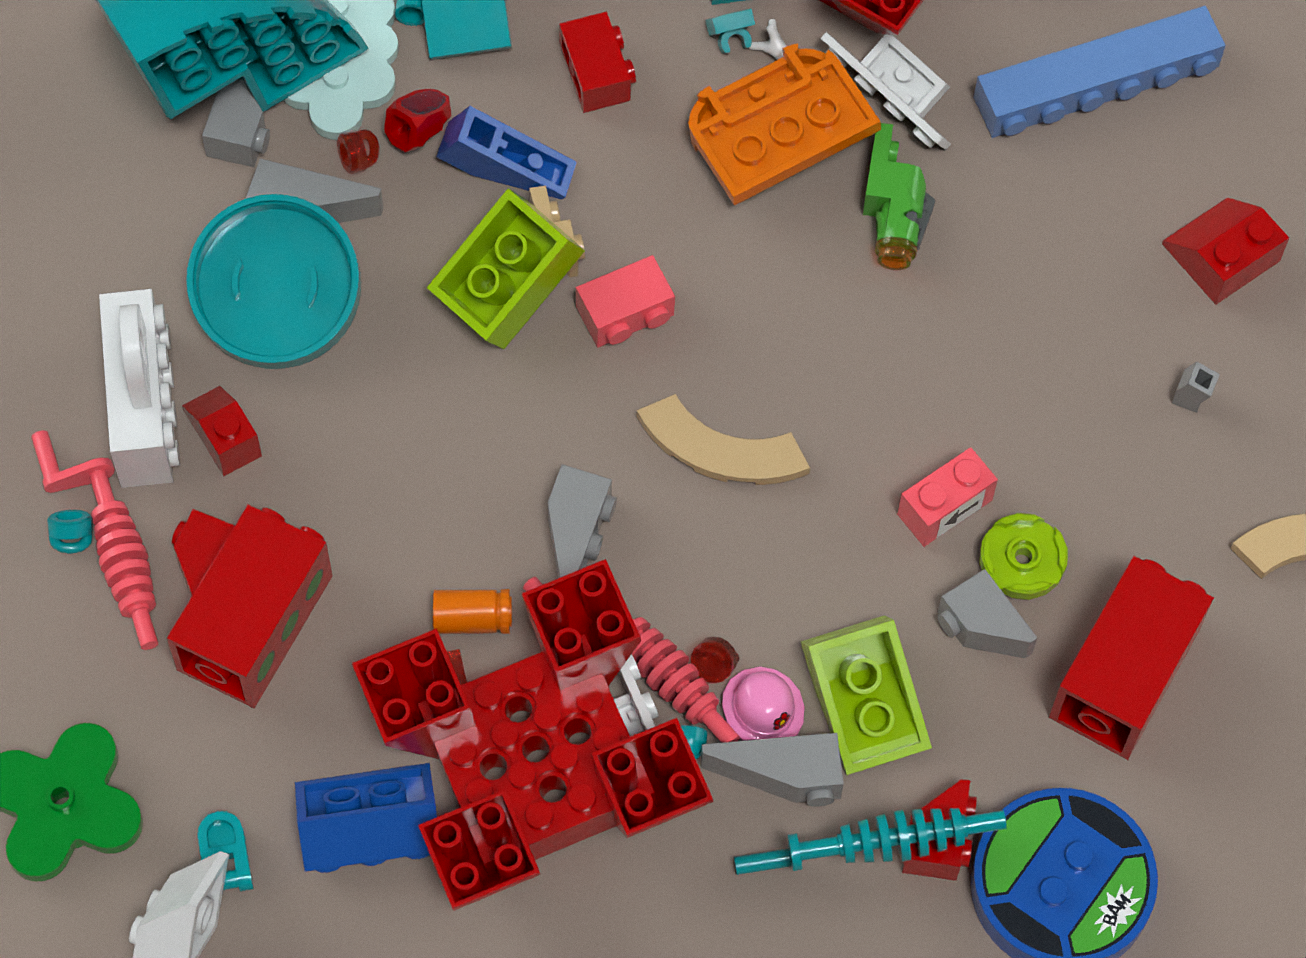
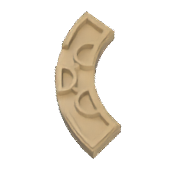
M676 394L637 410V418L642 427L670 457L673 455L681 462L694 468V472L724 482L733 480L755 482V485H765L794 480L810 473V466L791 432L766 439H744L725 435L697 420L687 411Z
M1306 514L1291 515L1262 524L1233 542L1230 549L1261 579L1282 566L1306 560Z

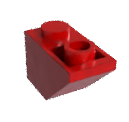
M959 780L922 807L925 823L931 822L930 809H941L943 820L950 819L949 808H959L961 815H975L977 797L969 796L971 780ZM912 815L909 821V825H913ZM953 837L946 838L947 850L937 852L934 840L928 841L929 855L919 857L917 845L912 843L910 844L911 860L903 861L902 873L956 881L961 866L969 867L972 840L965 839V845L955 847Z

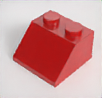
M1227 197L1163 240L1162 245L1213 303L1217 305L1279 263L1289 237L1262 207Z

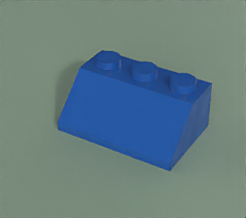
M430 763L295 782L297 825L305 872L316 870L327 873L335 871L341 866L354 864L375 866L382 864L388 859L401 857L422 859L430 855L418 826L437 818Z

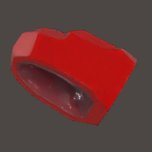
M421 89L396 99L386 109L384 132L391 144L404 152L422 147L432 136L443 130L444 123L452 116L450 97L439 90Z

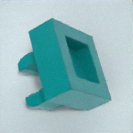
M752 8L705 19L708 34H720L718 46L722 53L730 52L728 41L733 34L741 38L743 48L751 47V35L744 27L755 25Z

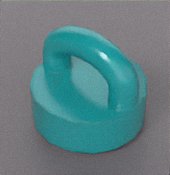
M63 510L55 512L48 517L49 541L55 550L61 553L74 554L84 551L92 543V516L88 512L82 510ZM81 538L78 542L67 543L60 540Z

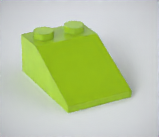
M884 615L801 641L810 676L831 733H837L840 760L846 775L932 748L894 619Z

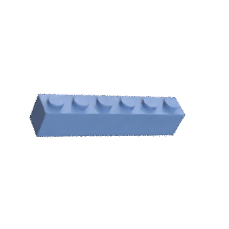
M1202 6L977 76L973 98L992 138L1003 134L1012 136L1035 124L1057 122L1070 113L1080 110L1084 112L1095 110L1105 102L1118 98L1121 100L1131 99L1141 91L1156 86L1166 88L1175 84L1179 79L1188 76L1207 75L1219 67L1226 45L1207 7Z

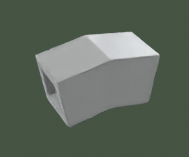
M1195 362L1184 370L1172 404L1197 413L1200 404L1212 396L1220 374L1199 362Z

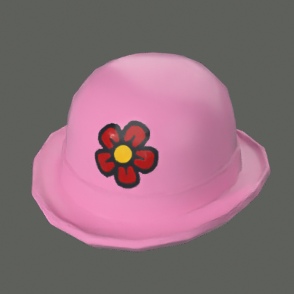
M764 667L745 669L732 677L723 691L722 710L726 722L735 730L742 741L798 736L804 724L805 706L800 690L786 675L775 669Z

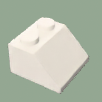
M220 851L170 875L161 891L155 889L152 892L145 916H137L130 931L129 942L135 944L133 958H199L217 928L229 854Z

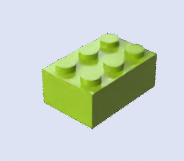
M508 188L431 281L427 289L482 338L505 349L585 250L529 201Z

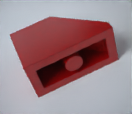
M221 386L182 405L183 411L223 476L262 457L257 433L238 402Z
M192 509L186 522L183 520L179 522L172 537V545H174L176 557L191 597L235 526L195 509Z

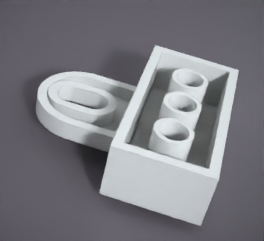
M152 289L99 294L110 453L121 488L173 483L172 467L180 466L178 441L175 440L174 427H177L175 402L172 401L171 388H174L172 364L168 358L171 340L169 326L166 324L163 304H155Z

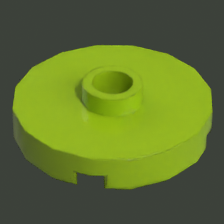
M1016 513L1001 518L988 530L981 543L979 561L981 569H985L1001 591L1011 598L1030 600L1046 595L1059 584L1067 567L1068 548L1063 535L1055 526L1053 529L1050 524L1044 522L1045 519L1034 514ZM1017 555H1025L1030 559V562L1021 564L1015 557Z

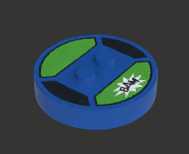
M1050 788L1035 791L1014 800L1004 807L1001 811L1004 810L1007 829L983 833L971 870L973 905L981 925L992 941L1011 958L1121 957L1139 938L1149 920L1157 897L1158 872L1152 848L1141 828L1124 810L1111 801L1094 793L1072 788Z

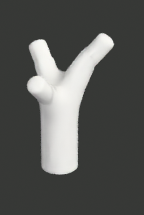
M770 19L767 26L769 40L766 42H752L749 49L764 51L778 60L783 57L782 48L787 45L777 30L776 21Z

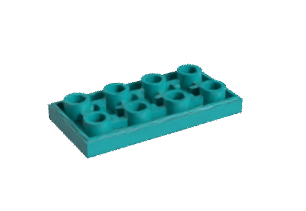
M422 0L429 58L431 60L512 48L506 0Z

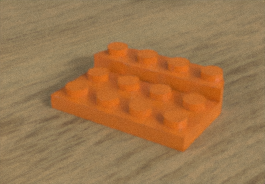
M798 43L782 48V58L716 92L709 85L697 94L698 101L693 106L688 121L691 142L695 152L700 151L734 206L881 130V121L840 60L830 50L824 53L815 49H799Z

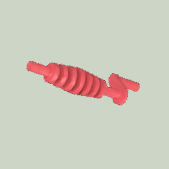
M48 431L35 432L31 438L44 478L42 483L46 492L53 493L92 484L98 506L92 510L91 515L92 522L95 525L94 535L97 541L96 548L101 571L105 573V580L108 586L111 587V593L115 601L118 602V608L122 616L132 618L141 649L150 650L155 648L159 643L149 612L155 608L156 602L155 595L152 593V579L149 577L151 570L150 564L147 561L148 554L146 547L142 545L143 541L139 532L135 530L136 526L132 518L128 516L129 511L125 503L115 501L108 479L115 472L112 460L109 458H95L60 471Z
M532 577L524 584L523 589L528 591L543 584L537 577ZM645 618L633 619L641 636V642L633 651L632 656L635 662L638 663L637 667L641 677H647L646 684L653 691L659 690L658 695L664 701H673L672 707L678 713L687 711L685 718L691 724L704 723L721 743L738 741L740 736L716 711L719 703L718 698L713 692L707 693L709 685L704 678H698L699 671L694 664H688L689 657L684 651H676L677 646L669 639L663 640L664 635L658 629H649L650 623Z

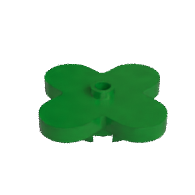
M80 723L68 728L61 734L50 756L46 759L21 750H9L0 753V811L17 818L7 838L6 855L13 870L22 878L35 882L54 878L66 867L74 850L83 845L102 853L114 854L130 848L138 840L143 828V818L137 802L128 793L107 785L117 766L118 750L113 737L102 726L93 723ZM68 797L65 803L55 804L58 800Z

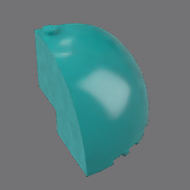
M96 0L118 40L163 112L170 120L239 78L243 79L264 112L369 49L351 22L328 0Z

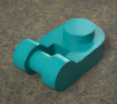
M216 811L207 815L201 821L198 828L201 860L220 851L229 854L228 859L234 858L235 870L226 871L223 890L239 888L240 892L253 890L254 886L245 833L240 820L234 814L226 811Z

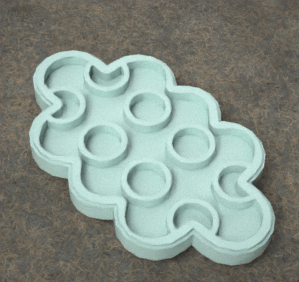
M328 0L351 22L369 49L283 100L287 105L295 109L309 110L312 127L319 135L326 139L340 140L352 136L362 126L364 109L380 107L387 103L394 94L396 81L393 68L390 65L397 58L399 46L397 35L390 28L395 19L393 0Z

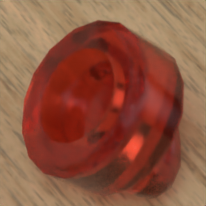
M367 129L352 130L341 133L337 139L341 163L350 174L365 171L377 162L380 146L376 135L372 131ZM363 140H366L369 144L368 156Z
M715 636L703 639L691 654V663L699 671L698 677L704 678L709 683H719L726 680L734 672L740 660L738 653L728 641Z

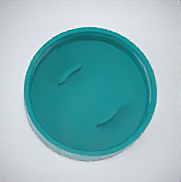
M283 194L258 195L230 205L217 214L203 229L193 246L187 267L186 282L189 302L198 323L206 335L224 353L235 360L254 367L265 369L291 368L322 356L345 335L352 324L360 302L361 272L354 248L346 232L325 210L295 196Z

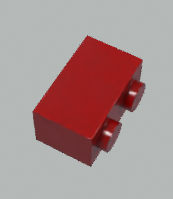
M607 11L559 23L560 48L583 113L631 101V84L636 83L635 70L630 59L624 60L621 50L624 49V41L618 25H611Z

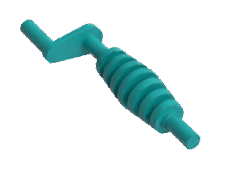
M949 808L950 819L943 820L941 809H930L931 822L925 823L922 809H912L913 825H907L904 811L897 810L893 811L894 828H888L886 815L882 814L876 816L877 830L870 831L868 820L864 819L858 821L859 833L851 834L849 824L840 826V834H836V837L799 842L797 833L788 834L787 849L734 857L736 874L740 875L791 867L793 871L803 870V860L835 855L844 856L846 863H855V852L862 851L864 863L874 862L873 849H880L883 862H893L892 846H898L901 861L911 860L910 844L916 843L919 857L929 855L928 841L934 840L937 852L947 850L946 838L953 837L954 845L958 847L965 845V837H968L970 834L1007 829L1005 813L1003 810L965 816V814L961 815L959 808Z

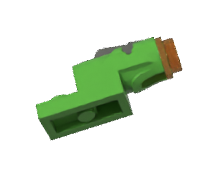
M881 123V130L875 133L863 215L876 217L877 242L874 251L878 256V263L887 269L904 270L911 266V261L916 258L917 250L920 249L935 206V199L926 193L925 179L920 167L896 162L899 142L891 141L893 124Z

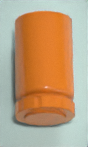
M501 589L500 593H497L496 590H434L433 630L437 628L439 634L496 633L498 630H501V634H510V627H512V596H510V589Z

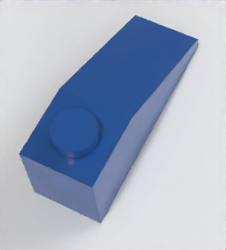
M468 106L448 122L436 156L472 176L529 191V188L546 185L548 196L561 200L566 197L577 163L573 159L472 106Z

